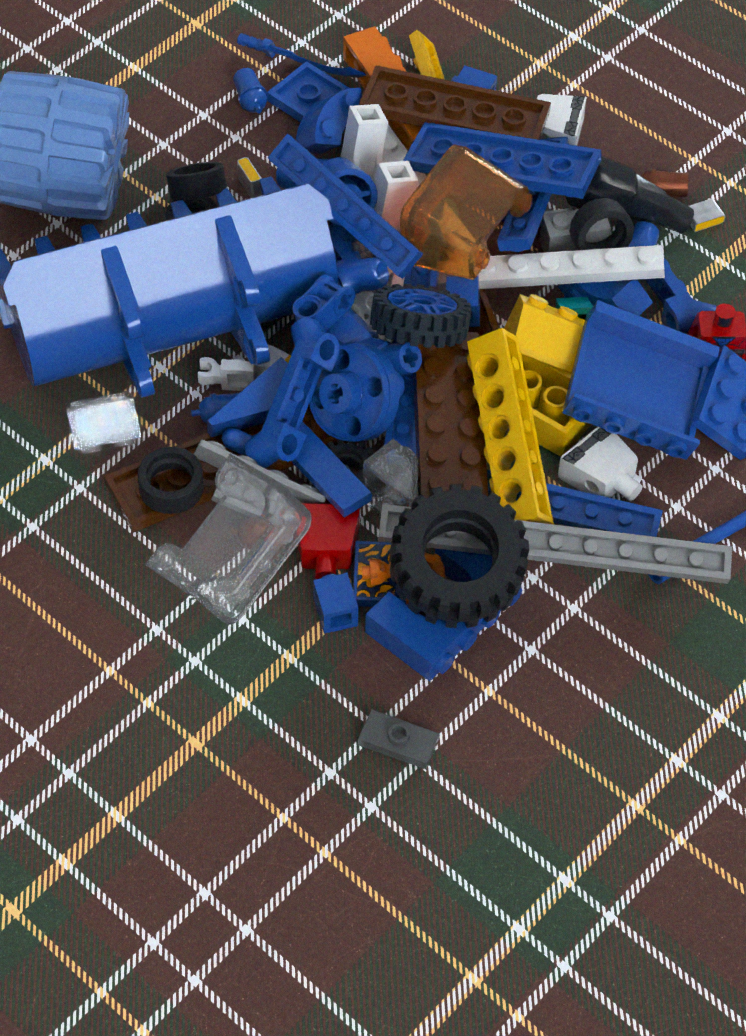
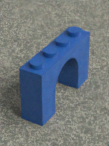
M435 548V554L441 557V561L444 564L445 575L455 582L476 580L488 573L492 565V555ZM520 588L518 594L513 597V601L510 606H512L519 599L523 591L522 588ZM388 592L366 613L365 633L430 682L438 673L444 674L451 667L454 657L461 650L467 651L474 644L477 634L484 627L490 628L497 621L501 610L498 611L497 617L489 622H486L483 618L479 619L478 625L475 627L467 628L465 622H458L456 628H447L446 621L437 619L436 624L425 621V616L419 613L415 614L408 608L407 604L391 592Z

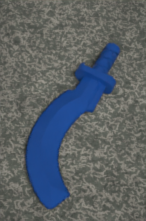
M240 33L237 39L238 45L262 51L271 58L275 54H279L301 64L307 61L327 73L352 78L366 76L365 73L352 67L335 68L299 57L292 51L275 46L274 42L267 38L261 40Z

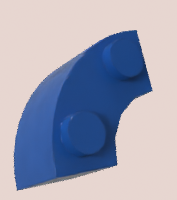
M361 88L342 90L314 104L303 116L297 130L296 140L310 153L322 154L341 146V138L347 124L349 106L359 105L362 98Z
M638 280L560 284L558 286L564 294V298L588 297L592 306L599 300L638 316L653 303Z

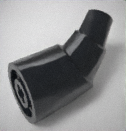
M601 155L602 160L583 199L566 196L567 203L577 208H581L584 204L595 199L609 198L617 201L632 220L654 223L680 234H683L689 228L694 216L693 208L667 195L663 189L637 174L634 168L604 155Z

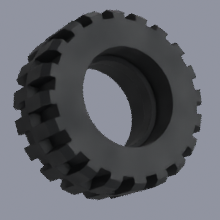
M450 484L449 491H443L440 486L430 489L428 498H425L424 495H419L412 501L411 509L405 508L399 516L398 525L394 527L389 558L392 582L397 583L396 592L401 600L406 598L409 600L408 608L415 614L423 611L426 613L425 621L436 624L437 619L446 621L447 628H456L458 622H465L466 627L470 628L477 626L479 619L482 618L489 622L497 617L499 610L505 611L512 604L513 597L518 594L528 565L529 541L524 539L526 529L522 521L518 520L515 522L516 511L510 504L502 507L500 505L501 497L493 492L490 493L489 497L481 494L482 487L472 485L470 491L461 490V484ZM445 532H466L476 536L487 546L492 555V565L488 573L476 580L469 582L450 581L438 575L428 565L425 559L426 545L431 539Z

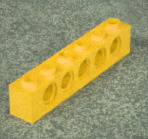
M499 328L467 341L469 350L467 362L473 372L475 383L472 389L480 410L478 423L484 433L486 443L484 455L490 465L492 476L489 481L490 488L493 493L501 497L500 505L502 507L510 504L516 511L514 520L554 524L518 337L504 328ZM515 460L513 467L510 469L511 463ZM521 491V495L516 501L517 494Z

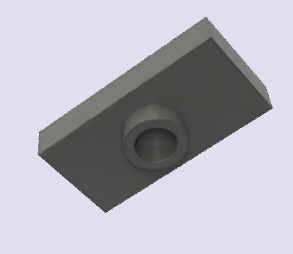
M371 709L358 738V745L426 770L438 744L440 733Z

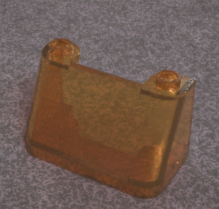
M453 144L408 198L400 214L401 234L423 253L414 266L474 280L480 271L487 267L490 260V251L487 250L486 240L509 210L510 214L515 217H521L525 212H528L532 204V195L529 193L527 186L468 147Z

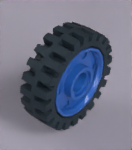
M393 284L392 287L384 286L382 289L379 288L374 293L370 325L373 330H377L376 333L380 336L385 335V338L389 340L397 339V342L401 344L410 342V346L416 347L418 344H423L426 348H431L432 345H435L437 348H443L445 345L451 347L455 346V343H463V340L467 338L471 318V304L467 303L465 298H460V295L456 293L450 294V291L445 289L437 290L438 287L430 286V288H425L424 285L417 284V287H413L411 284H404L402 287L399 284Z

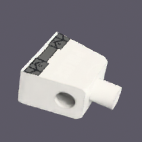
M551 94L538 95V100L551 102L550 113L540 139L568 137L569 145L577 146L584 121L587 97Z
M597 427L560 457L558 478L579 491L608 498L619 492L627 500L632 501L640 494L643 488L634 479L638 463L637 456L617 434H611L603 428Z

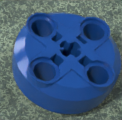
M366 343L339 345V354L332 372H321L309 403L310 409L317 424L333 438L349 442L374 440L385 432L393 422L398 410L399 399L405 389L404 380L400 373L395 371L388 357L378 348Z

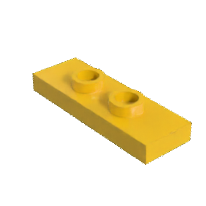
M418 30L411 33L409 38L415 54L413 62L420 71V74L445 80L434 44Z

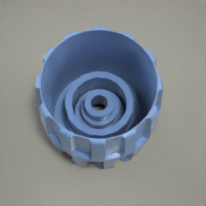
M8 71L4 74L0 82V203L54 216L97 220L108 219L116 206L118 189L122 183L124 168L120 159L124 158L127 153L128 139H124L129 127V112H127L129 100L125 90L89 80L60 75Z

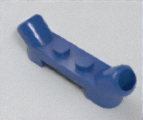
M637 222L634 224L633 238L628 247L656 245L659 239V229L650 222ZM665 258V278L645 279L664 305L661 321L669 328L686 333L689 331L697 313L701 311H716V305L693 300L687 292L684 282L680 279L678 280Z
M331 223L328 227L336 258L339 285L352 288L355 291V295L363 291H376L387 286L389 272L385 262L379 257L362 258L358 250L355 251L353 247L357 239L343 226Z
M301 318L292 325L291 336L295 347L263 428L245 442V455L254 459L257 465L263 468H268L278 459L289 462L298 456L307 436L299 431L321 372H332L339 354L337 338L334 334L324 332L322 324L316 319Z

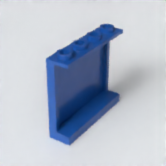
M597 300L585 318L562 413L573 417L579 422H587L603 428L611 434H619L632 439L640 445L650 446L664 451L672 457L687 460L700 444V440L695 438L696 427L691 424L709 367L717 359L720 347Z

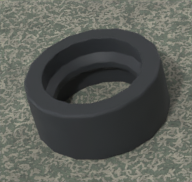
M220 162L188 164L166 173L170 198L174 200L184 201L217 195L227 188L224 165Z
M601 198L584 204L575 213L571 220L569 232L578 250L628 247L632 241L634 227L632 219L617 201ZM612 217L618 220L615 230L606 239L593 243L586 241V234L597 221Z
M164 447L149 453L141 461L138 468V484L141 498L148 507L165 514L181 513L191 509L200 500L204 491L202 465L198 458L188 450L178 447ZM168 469L185 471L191 476V482L185 488L178 491L165 492L157 490L151 485V479L157 473Z

